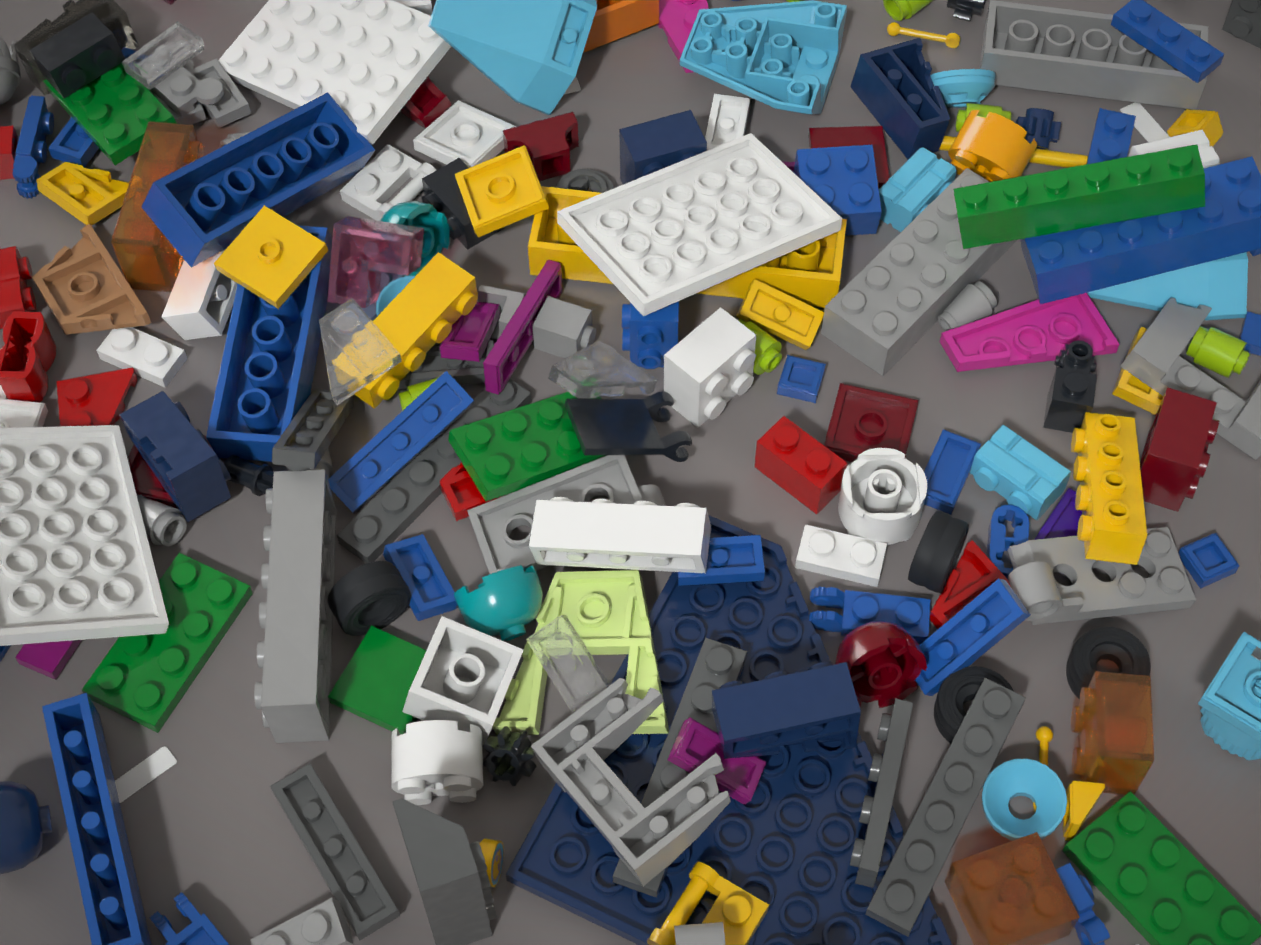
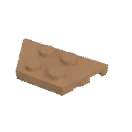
M91 224L84 226L80 230L83 238L71 249L64 246L55 255L52 262L44 265L32 277L65 335L145 326L151 323L144 306Z

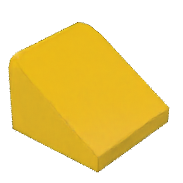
M1186 109L1167 130V133L1170 137L1203 130L1210 142V146L1213 147L1223 135V129L1218 112Z
M1072 781L1066 790V813L1063 817V837H1065L1066 841H1070L1075 837L1105 789V784Z

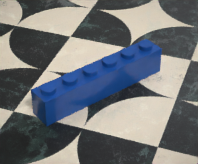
M87 693L42 706L92 945H152L100 714Z

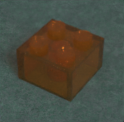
M1095 671L1089 686L1082 687L1080 705L1073 707L1071 715L1072 733H1078L1079 747H1074L1072 772L1079 775V781L1105 784V789L1102 793L1126 795L1131 791L1135 795L1154 762L1151 676Z
M1038 832L952 862L944 881L974 945H1044L1069 936L1080 918Z

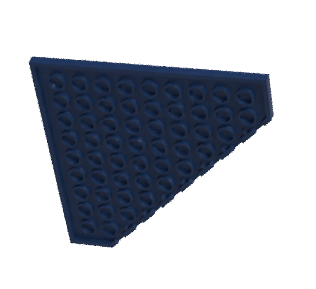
M708 515L711 524L710 538L755 535ZM761 537L765 569L764 581L678 586L677 572L671 573L649 613L669 730L705 638L747 651V658L738 680L745 683L763 680L767 675L774 672L786 671L792 674L806 671L811 666L821 662H831L819 633H816L812 622L809 621V609L797 581L794 582L781 545ZM629 654L626 655L611 684L619 678L626 680ZM859 732L856 748L843 749L841 741L818 743L820 748L814 752H804L802 744L779 746L780 752L777 755L757 756L766 761L751 801L742 804L730 797L731 802L669 865L657 898L613 882V874L620 858L586 814L557 783L505 874L508 882L637 945H648L647 940L653 930L661 928L690 882L689 873L696 862H702L710 866L719 876L769 904L768 912L748 945H806L810 943L827 945H952L942 919L937 916L929 896L909 937L865 915L903 839V829L892 805L874 887L855 884L858 867L850 866L855 838L865 839L868 825L859 822L865 795L874 797L877 783L868 780L872 756L866 742L862 741ZM631 734L626 741L604 760L640 803L668 734ZM706 890L685 925L702 924L718 897Z

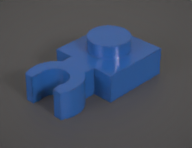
M1071 863L1055 869L1046 887L1068 926L1074 925L1082 945H1105L1104 941L1109 939L1110 935L1104 923L1092 910L1095 904L1090 884L1083 875H1077Z

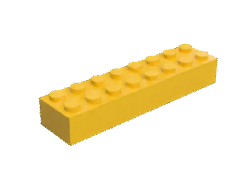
M541 186L549 209L534 214L528 242L530 275L538 276L546 261L552 260L560 263L563 279L613 284L557 223V211L601 193ZM842 219L840 231L700 291L697 294L744 299L750 283L756 279L810 306L825 308L839 292L847 219Z

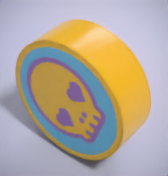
M484 838L479 844L487 866L486 871L490 887H495L499 882L502 872L504 846L501 840Z

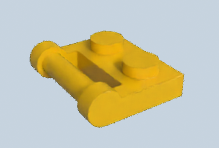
M696 862L689 873L691 880L661 928H655L647 940L648 945H676L674 926L686 924L707 890L718 898L702 923L723 922L726 945H748L768 912L769 904L719 876L710 866L702 862Z

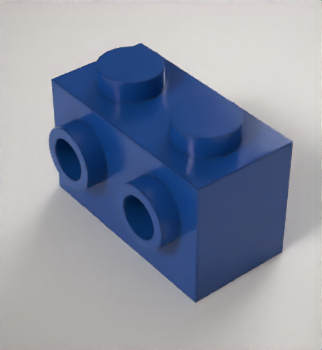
M679 301L646 316H643L631 302L630 304H622V351H630V367H642L645 369L664 368V354L678 343Z

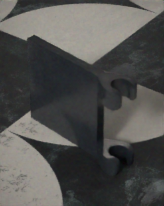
M658 392L644 399H566L565 408L584 455H664L676 462H684L688 459L689 454L687 450L680 446L692 445L690 435L686 431H676L660 438L653 420L657 422H667L670 420L669 410L661 408L665 405L673 406L674 400L668 392Z

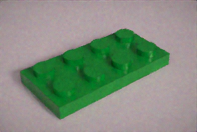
M123 62L65 99L46 79L43 81L50 94L115 166L178 127L173 115Z
M592 384L450 430L448 441L485 501L510 494L607 456L584 455L565 408L566 399H602Z
M178 553L159 580L169 621L166 633L119 637L82 688V692L87 693L92 701L157 733L164 726L253 595L250 585L181 553Z
M1131 791L1065 844L1062 850L1150 945H1252L1261 937V924Z

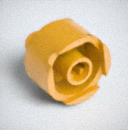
M972 110L948 151V155L952 160L950 164L955 166L956 174L960 175L966 168H969L989 182L1021 177L1037 148L1035 139L1029 143L1024 139L1027 131L1001 115L989 112L986 118L977 116L980 110Z

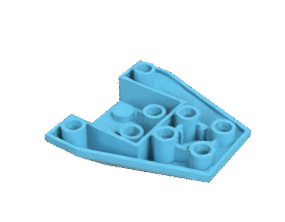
M436 0L428 26L515 102L550 115L576 77L597 10L596 0Z
M809 0L700 9L679 60L680 66L775 109L811 115L820 114L839 61L847 5Z
M1247 252L1087 292L1090 298L1155 311H1161L1170 298H1175L1177 304L1194 308L1201 304L1212 308L1205 318L1206 321L1245 318L1247 314L1248 256Z

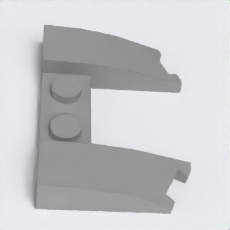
M1170 298L1120 367L1162 396H1164L1168 387L1217 402L1213 419L1220 421L1217 434L1257 460L1261 456V380L1248 399L1244 401L1179 355L1212 308L1201 304L1197 308L1177 304L1175 298Z
M619 678L533 743L531 748L544 769L559 787L570 795L611 844L616 855L644 887L681 855L706 830L731 800L728 791L719 793L715 775L724 771L721 758L715 753L646 808L642 806L604 760L631 736L664 699L662 694L653 688L649 689L643 699L625 694L628 684L625 679Z

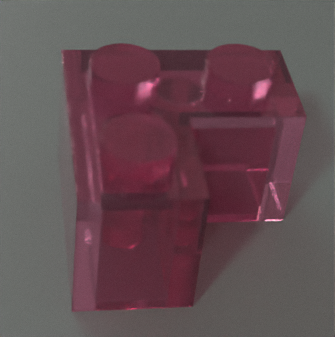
M347 216L334 223L327 302L367 308L377 301L380 293L381 271L408 276L420 268L424 228Z

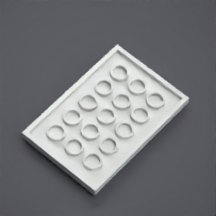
M269 0L218 61L233 82L292 109H296L328 92L357 127V132L373 145L451 48V45L428 26L431 18L430 15L393 0Z
M752 133L557 211L558 225L643 316L841 230L842 217Z
M120 426L0 428V646L166 633L169 621Z

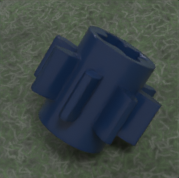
M1029 108L1026 110L1025 117L1018 116V119H1016V124L1027 131L1024 139L1029 143L1035 139L1037 149L1049 150V143H1057V140H1059L1061 122L1053 121V111Z

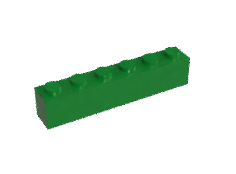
M1195 144L955 188L953 190L963 249L1205 207V172L1198 145Z

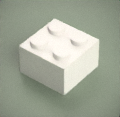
M720 307L664 354V392H668L674 400V404L671 407L697 428L708 419L713 420L717 418L724 410L726 403L734 396H741L747 392L754 381L753 369L756 358V334Z
M442 616L410 687L402 712L423 721H458V730L470 732V724L476 725L482 730V745H484L524 649Z

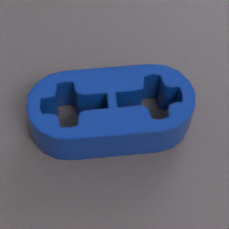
M1014 505L998 507L993 512L988 528L987 557L1008 579L1009 574L1014 569L1013 566L1012 568L1004 567V562L1001 561L1004 551H1007L1010 546L1022 544L1029 540V518L1024 510ZM1006 520L1012 522V527L1014 528L1012 537H1005L1006 526L1003 523Z

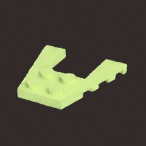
M639 570L555 573L536 618L538 625L532 640H527L522 653V664L516 678H512L505 695V705L500 717H496L492 728L497 735L504 726H508L511 732L521 733L526 730L527 735H539L550 656L629 654L626 676L628 686L625 694L643 699L649 689L653 688L658 690L663 697L644 586ZM664 701L632 734L669 733Z

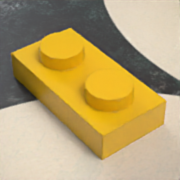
M754 279L750 283L736 317L746 322L752 321L764 331L807 350L811 347L824 312Z

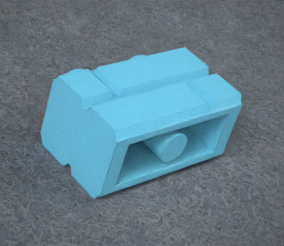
M924 147L919 148L879 189L882 210L880 220L886 224L891 223L893 228L902 232L955 180L957 172L955 166L942 158L937 159L934 153Z
M1002 425L991 439L977 451L970 474L974 476L976 483L986 491L994 490L1007 499L1009 505L1021 508L1026 514L1038 521L1049 509L1050 505L1066 489L1071 471L1007 426Z

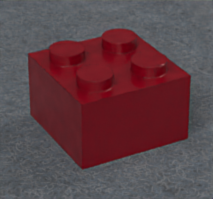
M1167 387L1149 430L1140 460L1143 499L1145 502L1178 512L1185 497L1193 499L1200 477L1203 478L1208 466L1210 454L1207 453L1209 444H1212L1220 422L1213 419L1217 402Z

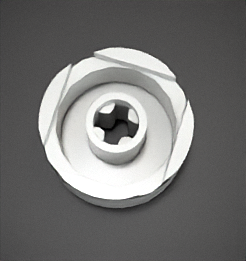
M874 448L859 454L858 458L850 466L848 465L844 471L838 503L839 516L848 534L884 542L887 545L910 539L919 524L927 493V480L923 469L917 463L915 466L905 458L906 454L891 448Z
M428 720L406 724V733L400 734L396 728L392 731V789L397 793L403 794L404 800L415 805L431 803L432 796L449 795V800L457 803L475 801L477 799L476 791L483 787L482 730L470 724V732L458 730V721Z

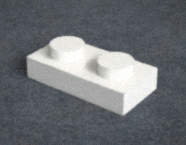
M714 94L705 136L707 151L745 135L750 98Z
M133 327L112 329L96 350L101 360L121 369L133 367L137 376L165 388L188 359L184 349Z
M805 525L795 568L877 587L887 543Z

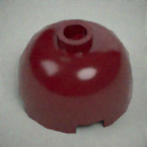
M887 621L869 622L847 634L838 647L835 664L847 662L859 707H861V702L869 703L878 700L879 708L894 704L895 699H905L917 689L918 685L915 679L920 675L922 669L926 671L927 668L924 654L912 635L903 627Z

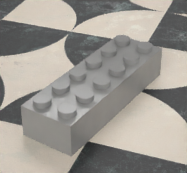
M990 0L983 31L979 69L994 71L996 74L995 85L1196 110L1207 81L1206 76L1202 81L1196 83L1111 25L1112 14ZM1178 23L1208 43L1209 26Z
M966 168L825 306L821 334L872 370L884 376L938 321L937 317L943 313L967 284H975L1017 241L1013 240L963 249L953 189L988 183L989 181Z
M325 469L275 471L273 488L266 489L265 497L267 513L271 514V525H265L263 531L265 551H269V563H263L261 568L262 587L267 589V602H260L259 621L261 628H265V640L257 644V663L259 668H263L262 682L255 683L256 709H262L264 728H270L276 743L329 741L330 702L328 695L331 692L333 613L328 605V595L334 586L337 511Z

